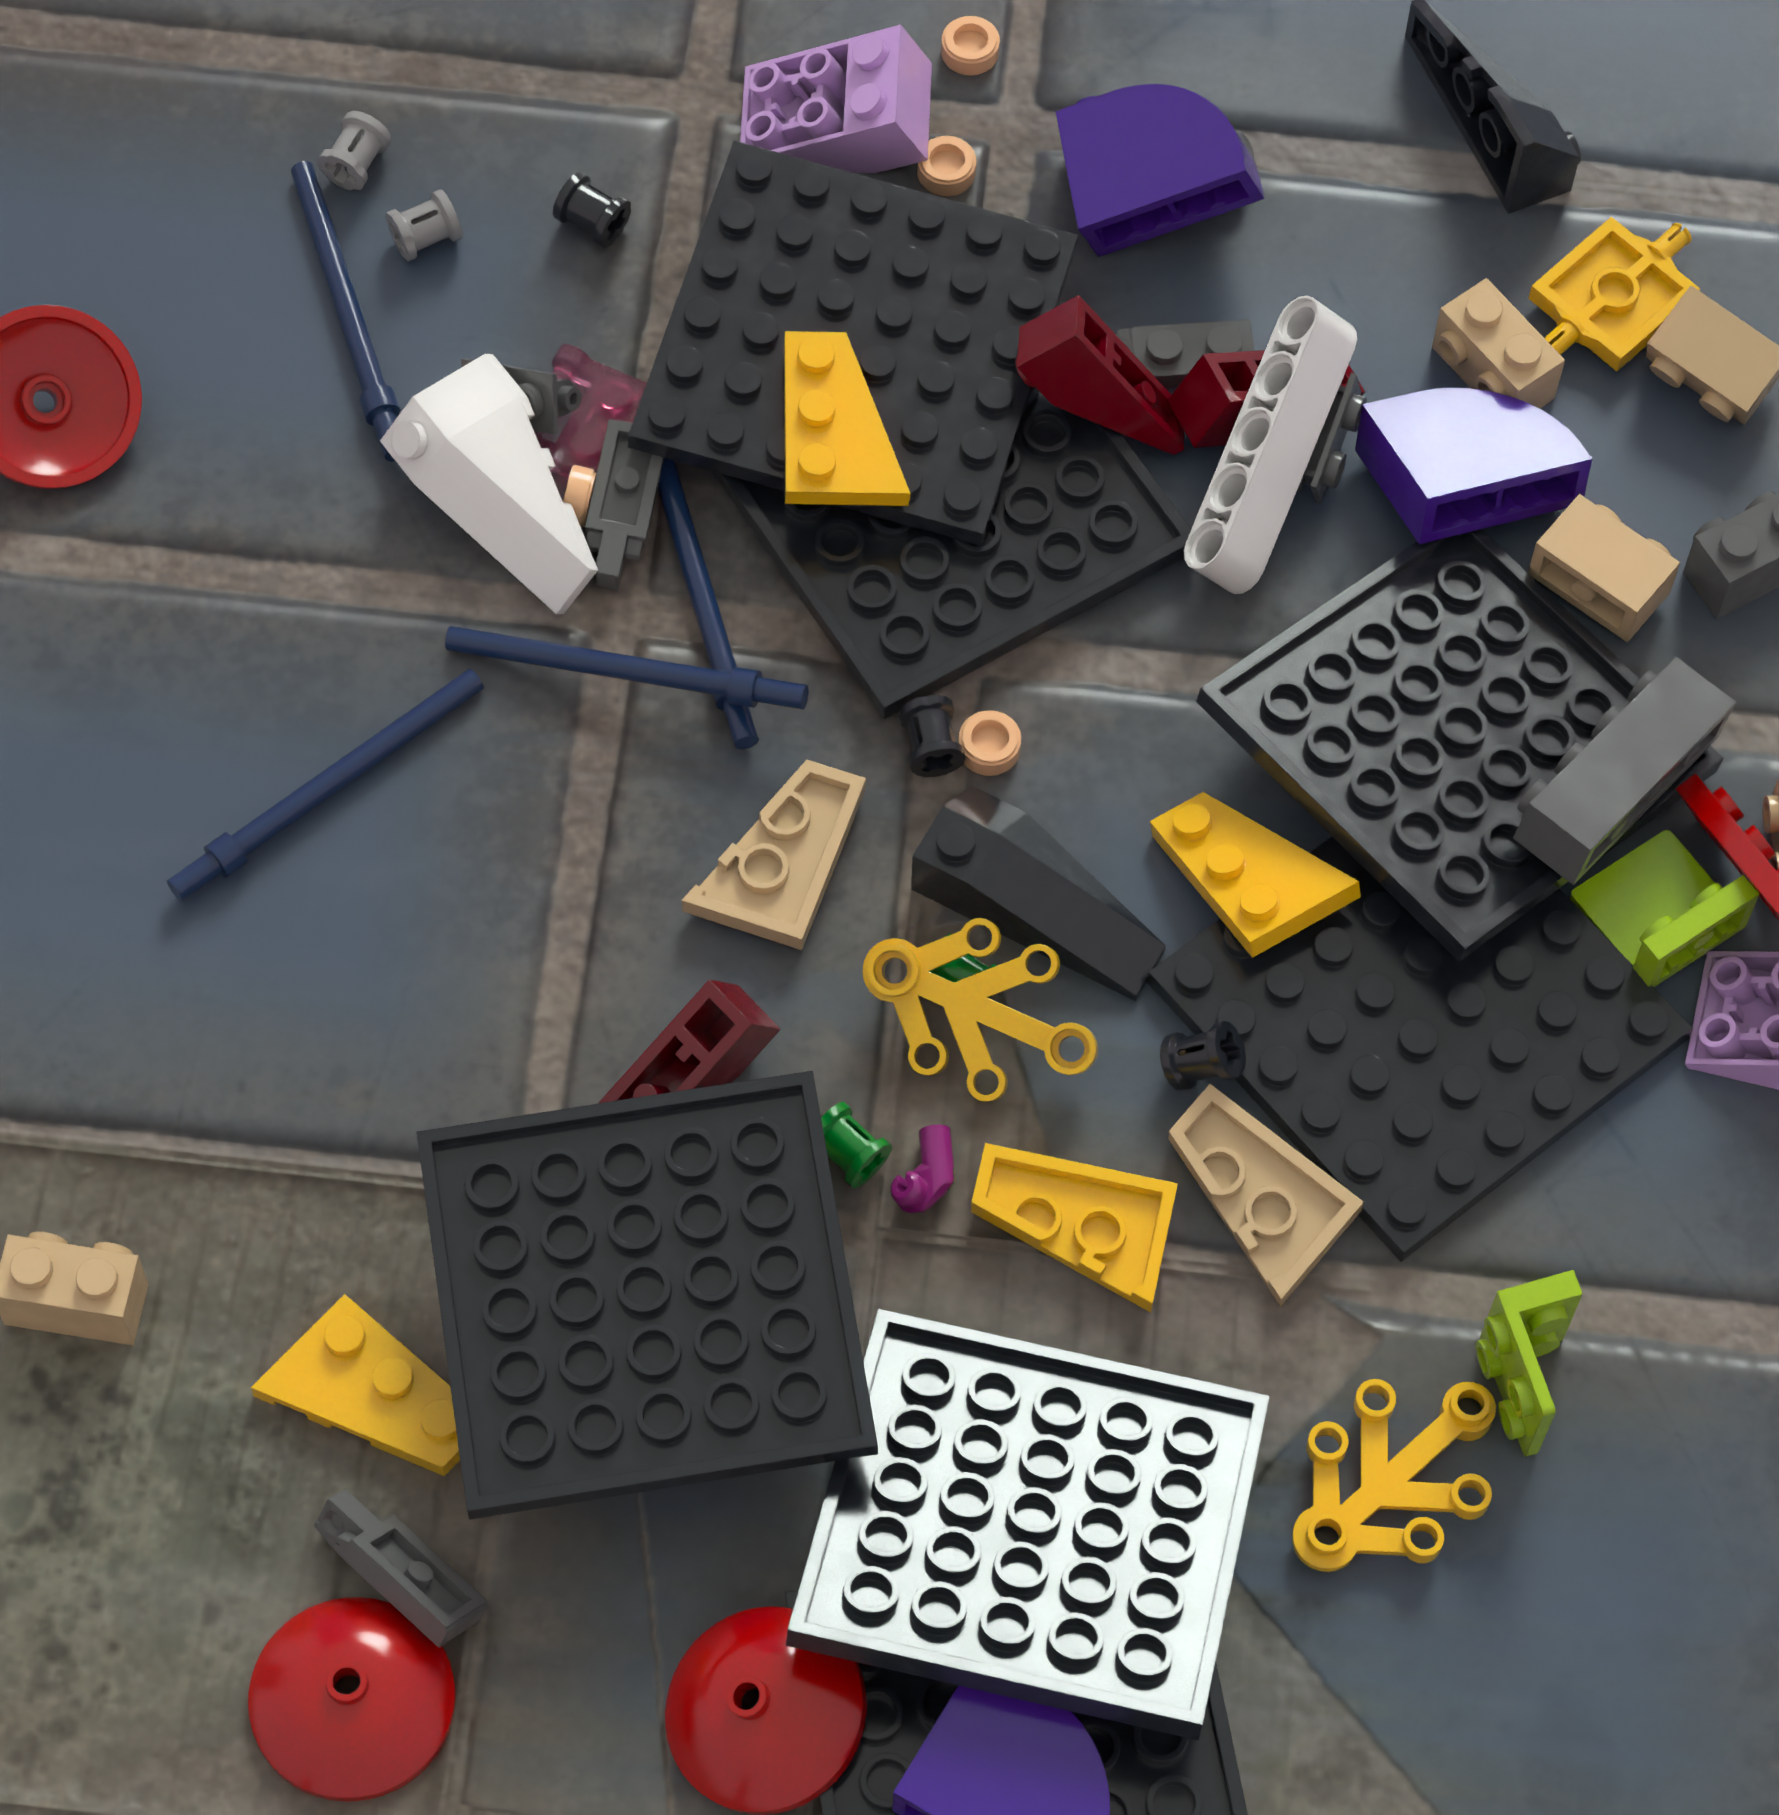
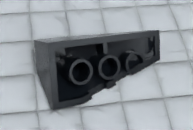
M1425 0L1411 1L1405 37L1507 213L1510 214L1570 192L1577 166L1581 161L1580 148L1574 135L1569 131L1564 132L1554 113L1428 2Z
M972 785L943 805L912 856L911 890L971 920L975 918L987 919L998 927L1001 935L1025 947L1033 944L1046 945L1057 953L1061 965L1134 1001L1137 1000L1147 983L1148 972L1156 967L1165 951L1166 945L1028 813ZM1042 951L1037 952V953H1039V954H1041V955H1043V956H1045V957H1047V958L1050 959V957L1048 956V954H1046L1045 952H1042Z

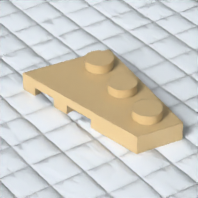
M806 760L759 812L758 821L736 845L732 843L719 857L718 866L700 886L695 885L681 900L682 912L802 950L866 791V778Z
M1211 1084L1206 1087L1169 1130V1141L1281 1307L1360 1214L1364 1202Z

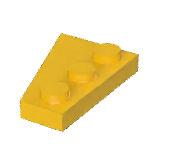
M785 331V504L909 506L911 493L847 333Z
M1205 792L1194 796L1150 821L1152 837L1252 958L1361 897L1359 881Z
M985 1143L972 1197L971 1212L1151 1313L1178 1183Z
M345 1294L251 1387L253 1396L273 1405L280 1403L306 1414L308 1420L330 1429L332 1426H335L370 1441L371 1446L442 1476H445L460 1461L450 1385Z

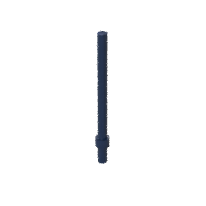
M308 161L299 162L291 168V174L363 391L359 401L366 422L375 427L385 460L395 462L380 440L399 416L401 409L394 389L385 383L314 165Z
M665 458L658 492L711 669L732 672L733 668L737 667L675 461ZM713 695L716 707L725 712L735 747L737 749H748L755 746L759 742L750 708L729 704L727 697Z
M455 626L448 628L445 637V648L448 651L727 697L729 704L755 708L758 702L804 710L808 701V685L763 678L762 672L759 670L734 667L732 672Z
M468 669L232 835L224 832L204 846V855L167 880L172 893L178 900L183 901L221 874L227 878L247 863L246 856L482 691L484 686L479 676L472 669Z

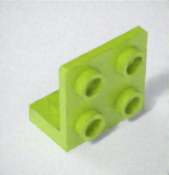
M1664 830L1574 888L1570 900L1633 965V969L1648 987L1651 985L1656 987L1744 929L1749 921L1759 893L1744 875L1724 888L1720 883H1715L1670 830Z
M1574 1270L1497 1291L1488 1317L1484 1319L1480 1340H1477L1475 1343L1476 1355L1482 1373L1486 1379L1495 1378L1503 1401L1498 1402V1412L1503 1430L1509 1440L1518 1439L1525 1457L1539 1452L1556 1414L1553 1400L1536 1357L1548 1354L1558 1348L1560 1341H1563L1583 1295Z

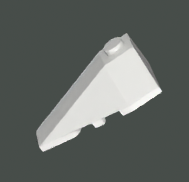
M484 354L414 395L380 442L414 485L555 614H564L598 569L572 505L562 501L550 472L556 466L549 448L540 447L529 419L535 416L527 395L493 354Z

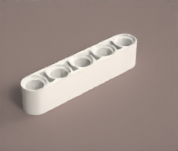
M1307 295L1291 301L1283 309L1277 320L1184 549V560L1189 567L1233 594H1243L1250 590L1259 581L1265 570L1357 342L1356 330L1350 323L1313 297Z

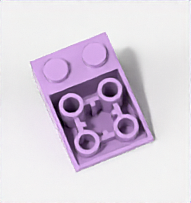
M900 24L746 66L740 142L851 173L875 174L928 160L932 62Z
M1707 952L1692 1026L1693 1029L1685 1061L1688 1069L1779 1090V952Z

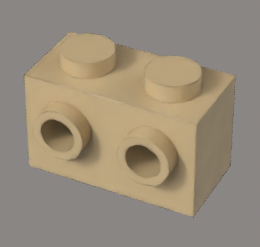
M1487 278L1440 308L1432 348L1471 389L1486 390L1511 396L1539 409L1555 399L1565 359Z
M1691 285L1647 343L1646 358L1652 361V364L1649 366L1651 371L1675 388H1679L1684 383L1702 396L1699 400L1701 406L1724 422H1729L1733 417L1745 425L1779 380V345Z
M1579 494L1536 542L1528 574L1628 643L1670 594L1680 562L1673 558L1661 543L1653 539H1645L1623 524L1611 509L1603 505H1595Z
M32 1232L28 1238L7 1235L0 1262V1317L4 1325L134 1346L149 1283L139 1255H134L130 1249L122 1245L110 1242L95 1243L93 1248L71 1245L64 1238L47 1232Z

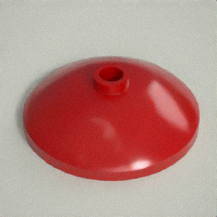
M34 305L23 307L1 316L0 474L14 482L41 489L67 488L96 478L108 470L124 454L139 424L142 409L141 383L129 351L106 325L96 318L73 308L59 305ZM43 391L52 396L54 408L51 412L43 413L36 409L33 403L35 393Z
M346 1597L322 1602L300 1612L276 1631L260 1653L254 1666L248 1691V1711L252 1732L259 1749L270 1766L284 1780L301 1791L315 1797L342 1802L363 1801L384 1796L398 1790L419 1776L431 1764L444 1745L453 1722L456 1704L454 1676L443 1646L438 1648L391 1603L365 1597ZM352 1675L360 1680L358 1689L351 1694H341L335 1690L336 1683L344 1676Z
M774 1606L751 1608L732 1614L715 1623L699 1636L686 1651L673 1674L668 1689L665 1707V1728L670 1751L678 1768L688 1782L702 1795L720 1806L739 1813L752 1815L777 1814L795 1809L817 1798L834 1784L846 1770L854 1757L863 1734L867 1701L864 1679L858 1662L786 1646L787 1630L793 1612L791 1608ZM751 1689H758L759 1700L757 1704L749 1710H743L741 1702L744 1694Z

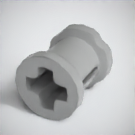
M350 111L347 112L341 122L342 133L331 149L323 150L317 160V164L325 176L337 186L347 190H361L368 180L366 170L376 154L385 152L392 140L389 131L380 121L366 113Z
M441 189L432 192L431 200L401 213L393 209L385 214L393 241L401 256L407 262L416 259L417 251L447 238L455 242L463 237L461 225L448 196Z

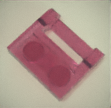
M563 344L552 359V366L554 368L552 373L557 374V379H568L573 383L576 382L588 387L582 397L579 408L573 412L555 443L543 438L542 432H534L540 447L549 448L556 466L550 471L569 478L573 465L591 468L595 470L594 473H597L608 420L613 419L633 423L647 383L590 359L584 351L576 346Z

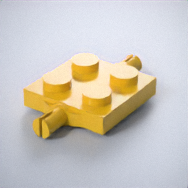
M1611 216L1531 286L1528 299L1555 320L1558 325L1544 337L1546 341L1560 355L1575 342L1589 348L1615 371L1620 370L1647 346L1648 341L1690 285L1700 291L1697 285L1677 270L1671 259L1691 242L1692 237L1688 229L1685 227L1681 231L1682 224L1673 223L1657 240L1651 242L1648 239L1634 235Z

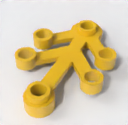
M984 918L972 919L963 926L961 931L918 948L909 941L898 938L886 939L877 943L869 950L864 959L863 979L866 987L875 997L894 1004L910 1046L908 1061L915 1072L926 1076L937 1075L946 1068L949 1061V1052L946 1045L931 1035L919 996L944 1007L969 1073L967 1076L968 1091L979 1101L993 1102L1001 1098L1007 1089L1008 1080L1003 1069L993 1064L978 1022L1043 1050L1048 1064L1059 1073L1078 1075L1087 1071L1094 1064L1098 1054V1044L1093 1033L1085 1026L1069 1022L1053 1027L988 998L1029 981L1043 984L1054 979L1059 971L1060 961L1057 953L1052 948L1043 944H1033L1027 947L1018 958L957 982H951L929 971L967 954L979 958H985L994 954L1000 946L1001 934L993 922ZM977 926H986L992 934L990 945L983 950L974 949L969 942V935ZM1035 952H1045L1050 957L1051 967L1046 974L1034 976L1028 969V960ZM901 959L907 966V975L903 981L895 984L891 983L885 976V967L891 960ZM1069 1037L1079 1038L1084 1045L1082 1057L1075 1062H1068L1061 1055V1045ZM925 1044H933L937 1047L940 1054L939 1062L936 1066L929 1069L923 1068L917 1060V1053ZM984 1070L993 1071L999 1081L996 1091L989 1095H983L976 1087V1078Z
M1370 1379L1363 1382L1359 1386L1354 1399V1410L1360 1419V1488L1340 1505L1338 1464L1345 1457L1349 1443L1348 1435L1343 1427L1334 1422L1325 1421L1315 1425L1309 1433L1306 1444L1307 1455L1313 1462L1312 1507L1300 1514L1292 1532V1544L1298 1558L1308 1567L1323 1572L1344 1568L1352 1561L1356 1554L1407 1556L1416 1563L1433 1561L1439 1555L1444 1543L1443 1529L1435 1520L1428 1517H1418L1411 1520L1405 1529L1362 1524L1379 1509L1454 1512L1458 1517L1466 1520L1477 1519L1487 1511L1492 1498V1490L1489 1483L1480 1475L1464 1474L1457 1478L1453 1484L1409 1481L1456 1439L1474 1441L1483 1437L1489 1431L1496 1413L1495 1400L1489 1390L1475 1382H1461L1452 1386L1444 1396L1440 1407V1416L1388 1462V1419L1391 1417L1396 1404V1394L1392 1386L1383 1380ZM1371 1393L1379 1394L1385 1399L1387 1406L1377 1411L1369 1409L1364 1404L1363 1397ZM1463 1398H1472L1480 1404L1481 1412L1476 1415L1465 1414L1460 1410L1458 1401ZM1321 1436H1330L1338 1442L1339 1449L1334 1453H1324L1317 1448L1315 1441ZM1463 1488L1475 1489L1481 1495L1482 1502L1476 1506L1466 1505L1459 1498L1458 1492ZM1322 1526L1331 1527L1337 1532L1339 1540L1332 1545L1322 1544L1315 1537L1314 1531ZM1417 1531L1427 1532L1434 1539L1435 1545L1430 1549L1417 1548L1412 1543L1410 1535Z

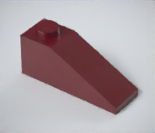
M1079 295L1020 326L1018 353L1015 361L1018 373L1029 387H1036L1053 406L1169 454L1175 455L1184 450V430L1167 401L1171 396L1169 391Z
M1265 350L1203 354L1167 400L1194 448L1224 446L1227 444ZM1349 364L1340 384L1341 386L1346 387L1350 374L1354 373ZM1359 382L1361 389L1360 396H1362L1365 393V391Z
M709 979L598 1104L731 1083L740 1076L781 1029L739 985Z

